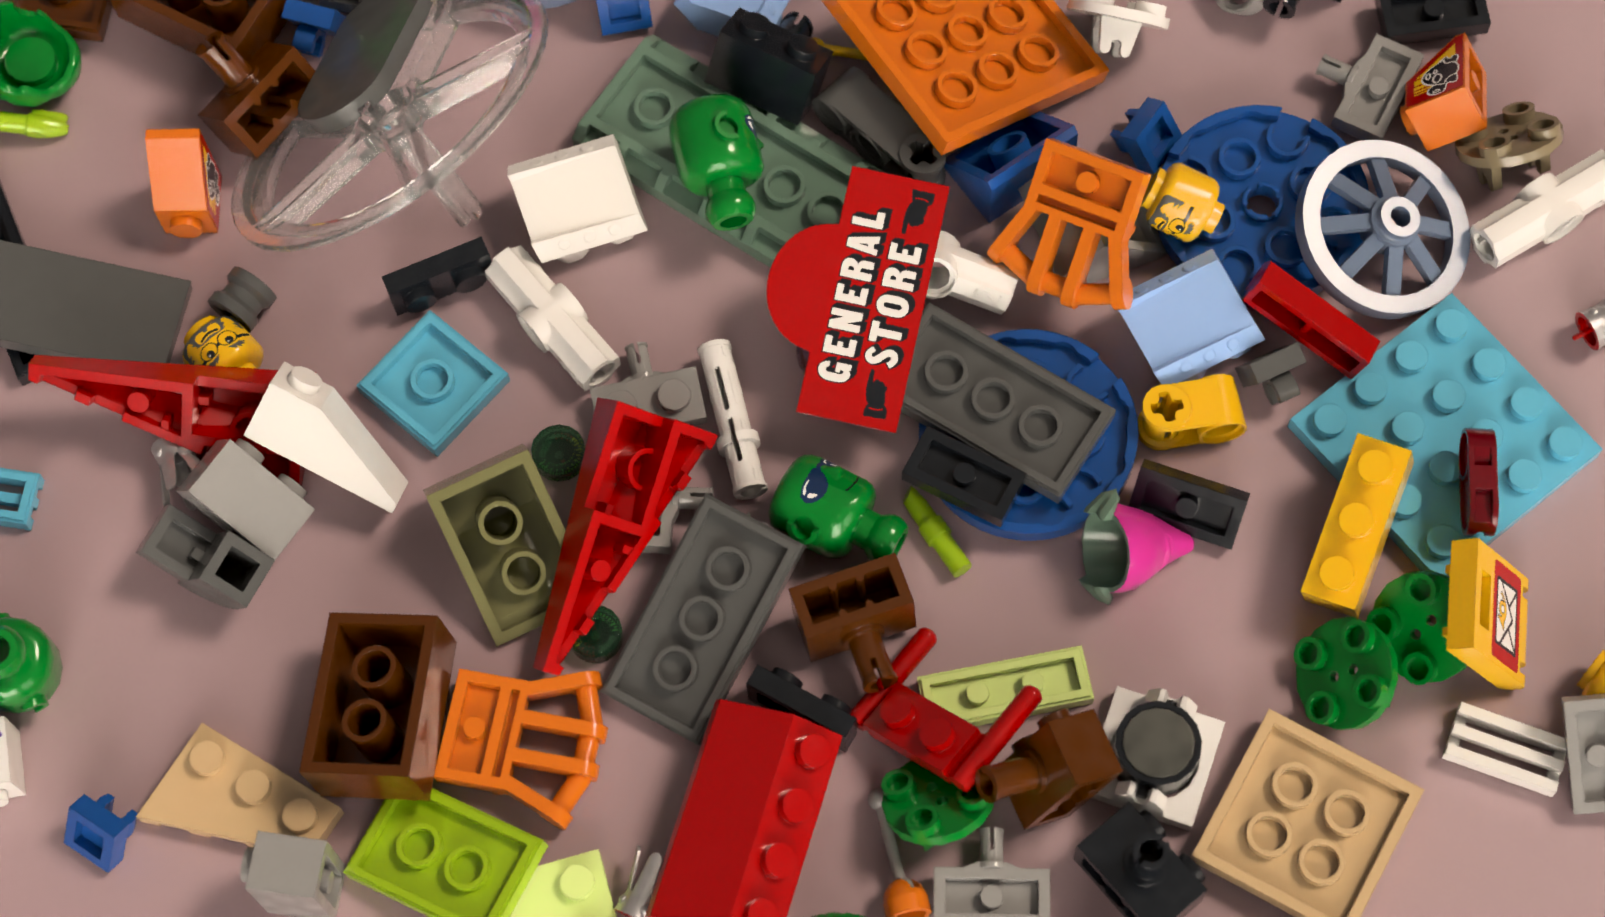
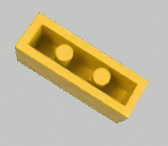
M1357 433L1301 588L1305 601L1359 618L1414 464L1412 450Z

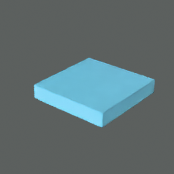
M429 310L356 386L360 394L438 457L511 380L509 374Z

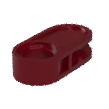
M1464 428L1461 433L1459 442L1460 521L1464 536H1473L1478 532H1483L1484 536H1494L1497 530L1499 515L1496 435L1493 429Z

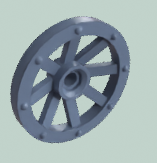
M1357 141L1337 149L1322 160L1308 175L1300 190L1295 211V230L1300 252L1309 271L1320 286L1345 307L1360 314L1380 319L1410 317L1429 309L1445 298L1454 289L1463 275L1470 252V227L1464 204L1447 175L1420 152L1392 141ZM1367 164L1377 196L1345 177L1339 171L1354 165ZM1388 167L1394 168L1414 180L1403 196H1398ZM1326 189L1332 190L1362 209V214L1320 217L1321 204ZM1426 194L1433 201L1441 220L1419 214L1417 206ZM1359 232L1363 242L1338 266L1331 256L1323 236ZM1418 234L1445 241L1440 268ZM1404 250L1427 284L1423 290L1408 295H1401ZM1376 253L1384 255L1381 293L1371 291L1352 280Z

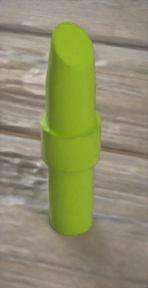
M911 485L905 494L903 504L918 525V532L928 546L935 549L954 577L965 574L972 567V564L952 537L951 529L942 516L937 515L928 501Z

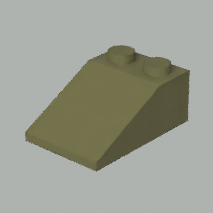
M522 443L423 489L496 646L543 625L566 531L528 448Z

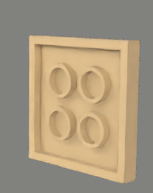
M1269 709L1199 840L1191 859L1197 865L1294 917H1361L1425 789Z

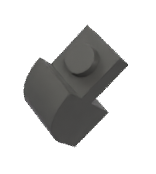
M171 504L164 506L136 551L143 558L179 579L178 584L213 603L235 610L247 608L275 562L273 558L229 530L217 534Z

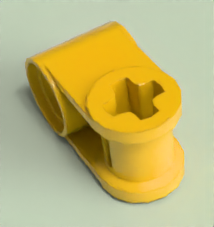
M1213 374L1197 380L1160 384L1152 387L1143 399L1142 411L1137 419L1140 441L1151 449L1162 451L1197 444H1220L1236 439L1247 431L1235 379L1229 374ZM1168 432V437L1164 438L1165 433Z

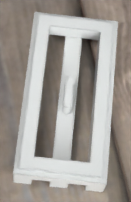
M1461 702L1457 708L1442 759L1553 797L1557 792L1559 776L1563 772L1566 762L1564 761L1566 743L1564 737ZM1467 722L1476 725L1478 727L1493 731L1495 733L1550 751L1553 754L1552 756L1541 753L1539 751L1521 746L1519 744L1504 740L1502 738L1487 734L1485 732L1465 726V724ZM1460 740L1546 769V777L1459 747Z

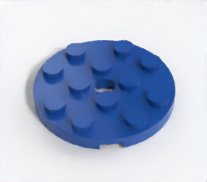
M1271 105L1240 106L1226 109L1204 118L1193 125L1177 140L1169 151L1162 169L1167 170L1172 164L1180 162L1214 178L1220 187L1217 201L1225 205L1223 214L1214 231L1209 234L1202 230L1199 236L1191 242H1182L1158 230L1163 246L1171 260L1178 266L1213 248L1242 299L1247 292L1245 288L1264 262L1267 261L1275 263L1314 293L1318 294L1324 290L1309 271L1300 252L1295 230L1296 204L1302 185L1311 171L1334 151L1347 145L1334 131L1316 119L1312 118L1311 122L1297 116L1281 112L1282 107ZM1360 164L1339 171V173L1369 191L1368 183ZM1326 189L1321 204L1320 217L1362 214V209L1332 190ZM1257 195L1267 196L1275 203L1276 210L1272 212L1270 217L1267 214H1257L1252 209H1247L1248 199ZM1359 232L1323 236L1326 246L1338 266L1363 242Z
M1037 329L1008 330L989 335V337L1113 407L1116 409V414L1059 504L1024 484L1000 528L943 499L941 500L954 514L968 524L998 537L1019 541H1038L1073 533L1084 527L1088 513L1083 512L1086 506L1102 492L1117 489V493L1120 495L1131 475L1138 446V421L1132 397L1122 378L1118 379L1111 369L1099 359V354L1073 338ZM919 423V440L926 429V426Z

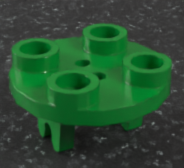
M1431 570L1408 572L1387 583L1376 598L1373 610L1368 614L1366 620L1374 623L1389 637L1397 655L1398 674L1415 685H1424L1428 682H1442L1467 667L1465 663L1446 650L1447 639L1442 636L1443 627H1447L1450 576ZM1431 615L1436 618V624L1431 622ZM1415 629L1420 631V638L1415 635Z
M1351 616L1331 619L1315 629L1311 636H1306L1297 643L1294 650V660L1297 664V691L1305 713L1312 722L1341 731L1362 729L1377 720L1385 709L1391 706L1390 703L1398 682L1397 655L1389 637L1374 623ZM1357 666V669H1358V670H1357V673L1355 674V673H1354V669H1355V667ZM1338 673V674H1339V677H1338V680L1336 681V678H1335V677H1336V674Z
M912 760L901 768L888 772L881 782L883 790L881 805L889 828L902 840L921 845L924 851L933 848L935 845H944L965 838L984 823L994 808V803H987L981 798L976 782L966 793L952 782L948 783Z

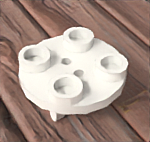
M1068 0V10L1093 16L1091 47L1096 53H1107L1111 48V55L1113 57L1126 58L1132 51L1141 26L1168 30L1170 19L1165 17L1167 6L1136 0V2L1128 1L1126 8L1114 5L1115 0Z

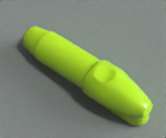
M32 109V113L28 114L0 111V132L23 134L32 138H55L68 135V116L64 113Z

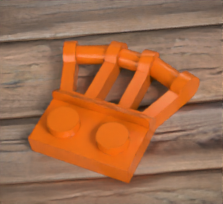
M1046 138L1024 205L989 247L987 256L996 264L1003 262L1026 284L1028 292L1038 296H1042L1044 293L1060 298V304L1075 310L1079 305H1111L1114 310H1129L1133 301V286L1129 278L1128 242L1135 232L1136 226L1134 224L1152 174L1057 139ZM1045 213L1049 216L1034 261H1032L1017 246L1019 240L1040 214ZM1067 222L1082 227L1083 230L1067 277L1053 273L1052 266ZM1101 235L1108 237L1109 283H1087L1086 279Z
M459 668L434 773L436 782L489 791L495 795H509L538 813L555 827L565 831L573 820V817L570 815L571 811L589 784L597 782L600 766L595 763L599 744H605L608 728L603 725L598 691L603 687L600 672L582 671L527 681ZM568 694L576 695L579 719L528 710L529 702ZM523 729L577 739L574 757L519 748ZM520 767L564 775L567 778L552 801L512 776L514 768Z

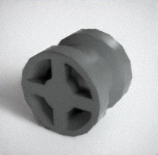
M234 266L227 275L228 284L223 290L215 291L209 298L208 303L218 315L234 317L251 333L258 324L257 315L262 309L270 308L277 297L255 275L243 268Z

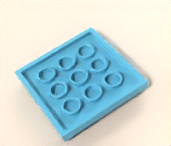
M1453 293L1449 294L1376 351L1370 363L1353 379L1344 376L1293 416L1287 426L1339 483L1357 433L1412 450L1414 464L1388 536L1420 571L1431 570L1447 575L1445 568L1446 565L1450 564L1451 540L1479 538L1485 544L1490 545L1594 461L1603 450ZM1464 428L1493 429L1495 431L1499 515L1497 530L1494 536H1484L1483 532H1478L1473 536H1464L1462 533L1459 495V442Z

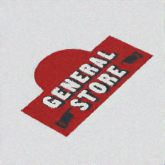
M852 166L839 224H820L808 227L790 238L777 253L767 280L768 309L774 324L781 334L794 345L810 352L796 412L896 433L950 186Z

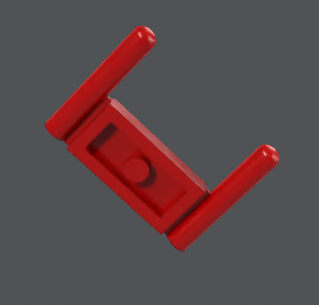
M923 627L915 633L891 662L893 670L898 676V681L884 690L879 676L878 682H876L879 692L865 693L852 709L851 716L857 718L858 729L866 730L871 737L948 783L952 782L960 790L967 793L975 784L976 771L981 769L980 767L992 763L1040 704L1042 694L1032 685L1024 686L985 734L981 733L976 726L903 685L905 680L937 643L936 634L931 629Z

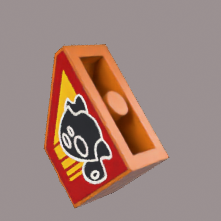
M1465 33L1455 36L1406 82L1405 105L1400 107L1401 118L1407 132L1411 136L1418 134L1427 152L1487 129L1486 72Z
M146 129L145 143L153 209L165 233L180 238H196L202 233H218L222 175L200 129Z

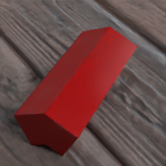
M1272 261L1264 262L1245 288L1247 292L1242 299L1245 303L1350 379H1353L1370 363L1381 342Z

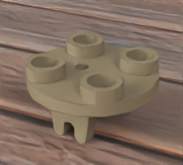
M1531 102L1511 103L1502 109L1503 114L1487 118V129L1456 140L1454 145L1456 155L1461 162L1476 167L1480 183L1482 185L1488 183L1489 189L1492 192L1503 188L1501 168L1527 163L1529 167L1536 165L1539 174L1551 170L1550 153L1562 143L1564 136L1563 125L1557 117L1544 112H1535V106Z

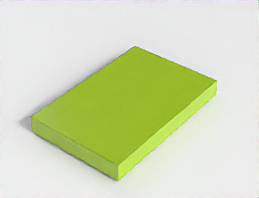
M432 788L430 801L384 799L343 873L348 878L428 917H510L548 845L544 840Z

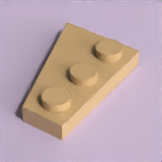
M201 723L136 817L143 823L157 826L166 825L188 830L192 834L205 837H219L254 847L257 831L327 840L344 815L341 807L211 727Z

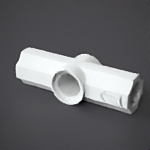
M1602 149L1557 176H1554L1553 173H1546L1536 178L1515 196L1513 202L1472 225L1470 237L1473 242L1474 251L1484 264L1488 263L1497 268L1541 241L1545 244H1551L1571 232L1581 223L1586 214L1605 204V151Z
M940 231L934 262H939L945 266L932 267L926 298L938 299L949 295L1002 315L1009 306L1019 277L1005 264H996L990 258L961 248L960 243L953 235Z
M521 245L514 248L507 247L493 258L490 266L484 271L486 278L517 313L516 317L533 343L544 353L550 351L564 370L571 375L576 384L584 391L606 383L612 377L614 371L621 365L619 356L588 322L586 312L571 291L562 283L555 285L541 266L533 260Z

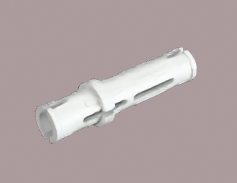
M715 339L700 345L697 352L702 362L709 397L720 434L716 444L719 455L726 458L735 498L739 500L753 499L763 495L768 490L757 452L761 445L758 431L751 429L742 388L731 352V343L726 339Z

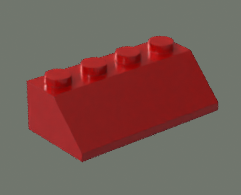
M724 699L715 700L645 917H787L843 735L795 714Z

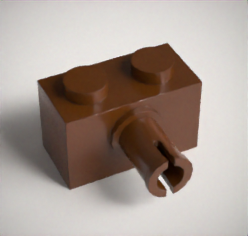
M222 31L213 32L204 39L210 47L206 48L204 44L200 43L195 54L200 59H203L225 84L223 89L197 116L231 152L258 159L298 116L300 99L316 71L294 46L266 42L247 62L225 38Z
M896 553L788 588L793 614L810 662L850 650L861 678L864 692H879L876 683L878 680L874 669L878 671L884 690L898 681V676L893 670L882 638L916 627L914 600Z
M1061 709L1041 718L1037 722L1039 730L1012 744L1013 753L1006 760L997 764L980 767L981 769L976 771L975 782L981 798L987 803H994L999 799L1009 797L1024 830L1071 816L1123 772L1094 709L1073 715L1070 714L1068 709Z

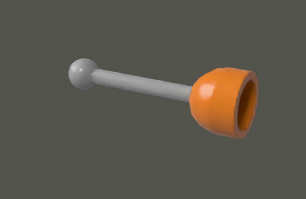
M875 788L868 795V803L877 812L894 881L889 884L883 894L885 916L928 917L932 913L928 894L922 884L914 879L905 878L894 832L888 826L881 805L883 790L882 788Z

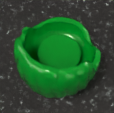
M0 1V99L17 106L37 107L66 93L77 82L82 66L80 49L74 38L42 10L29 11L15 6L12 1Z

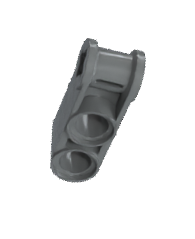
M849 67L813 99V110L820 121L830 131L841 136L852 145L867 162L889 174L941 185L945 184L946 172L944 165L947 154L941 156L902 104L882 91L859 68Z

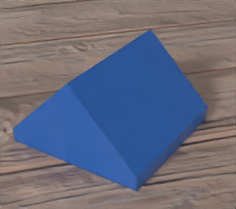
M1039 111L962 146L947 156L944 168L988 223H991L1023 202L1018 189L1033 178L1046 138H1054L1077 146L1078 132L1073 124Z

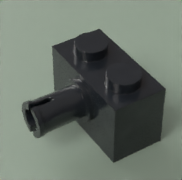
M739 8L719 32L704 82L795 125H799L812 108L813 99L819 95L834 51L819 45L811 38L813 25L806 15L795 25L794 23L800 13L790 12L785 15L778 26L759 13L748 12Z
M1130 802L1080 842L1075 850L1073 859L1124 917H1185L1202 902L1207 892V888L1202 884L1205 876L1199 866L1185 853L1177 856L1170 848L1168 841L1165 842L1163 840L1166 837V832L1158 820L1145 809L1139 813Z

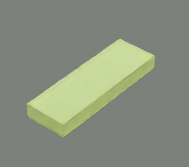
M1082 645L917 677V687L920 695L974 726L994 723L1026 685L1036 687L1042 694V701L1030 716L1089 705L1094 702Z

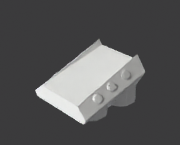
M614 134L508 166L507 176L515 192L531 239V245L541 263L558 259L560 262L570 264L584 258L590 248L606 243L620 244L632 239L635 234L648 231Z

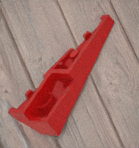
M34 355L28 363L29 381L36 384L45 381L75 394V401L87 406L92 403L98 404L121 414V421L197 454H202L204 451L208 452L217 440L231 439L235 443L238 438H241L262 453L265 459L261 465L274 476L278 477L283 473L302 486L305 473L304 467L243 436L278 370Z
M597 398L533 668L557 676L561 674L564 669L561 663L579 636L587 635L595 622L591 618L608 593L616 592L662 522L658 520L675 493L683 491L692 478L688 474L704 450L712 449L716 443L717 434L676 419L656 415L618 400Z

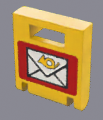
M1481 539L1451 540L1450 564L1446 565L1445 573L1450 576L1447 627H1443L1442 636L1447 639L1446 650L1497 688L1503 690L1523 689L1525 687V675L1520 672V668L1526 665L1528 600L1523 597V593L1528 592L1529 579Z

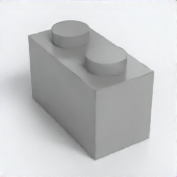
M238 438L235 443L231 439L217 440L175 492L223 531L229 530L276 560L315 510L303 500L307 492L289 476L281 473L276 477L262 466L261 463L265 457L247 441Z
M257 831L254 847H247L244 852L240 876L241 881L246 882L245 889L268 913L293 917H336L345 878L343 871L346 865L326 840Z

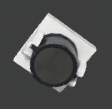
M1117 686L1103 729L1123 770L1118 775L1122 781L1115 778L1092 798L1119 808L1130 802L1139 813L1145 809L1160 822L1191 831L1225 721L1196 712L1198 706L1189 697L1181 696L1179 699H1173L1168 696L1167 690L1162 688L1150 689L1147 695ZM1188 783V785H1187L1184 789H1182L1180 792H1178L1176 795L1171 796V797H1166V796H1165V795H1169V794H1173V793L1177 792L1179 789H1181L1183 786H1185V785Z

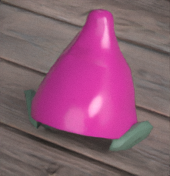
M1117 489L1102 492L1083 511L1088 513L1081 536L1083 565L1086 575L1080 578L1079 581L1095 599L1107 605L1114 598L1112 593H1124L1138 588L1166 565L1194 549V540L1189 534L1176 529L1148 512L1119 504L1120 497Z

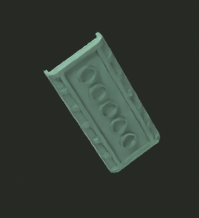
M654 34L645 37L578 123L572 138L573 146L614 134L632 184L771 268L777 253L795 234L815 225L839 224L852 166L884 172L802 122L799 125H795L742 100L752 114L757 137L764 144V148L761 149L764 162L762 176L752 186L746 188V191L755 201L756 213L753 221L742 228L729 231L716 230L708 222L705 215L708 197L691 193L679 178L669 137V125L674 112L682 104L692 99L711 94L734 95L704 82L708 66Z

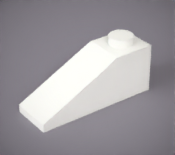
M284 361L270 382L243 436L393 513L408 484L407 479L334 387L324 383L314 371L302 366H292Z

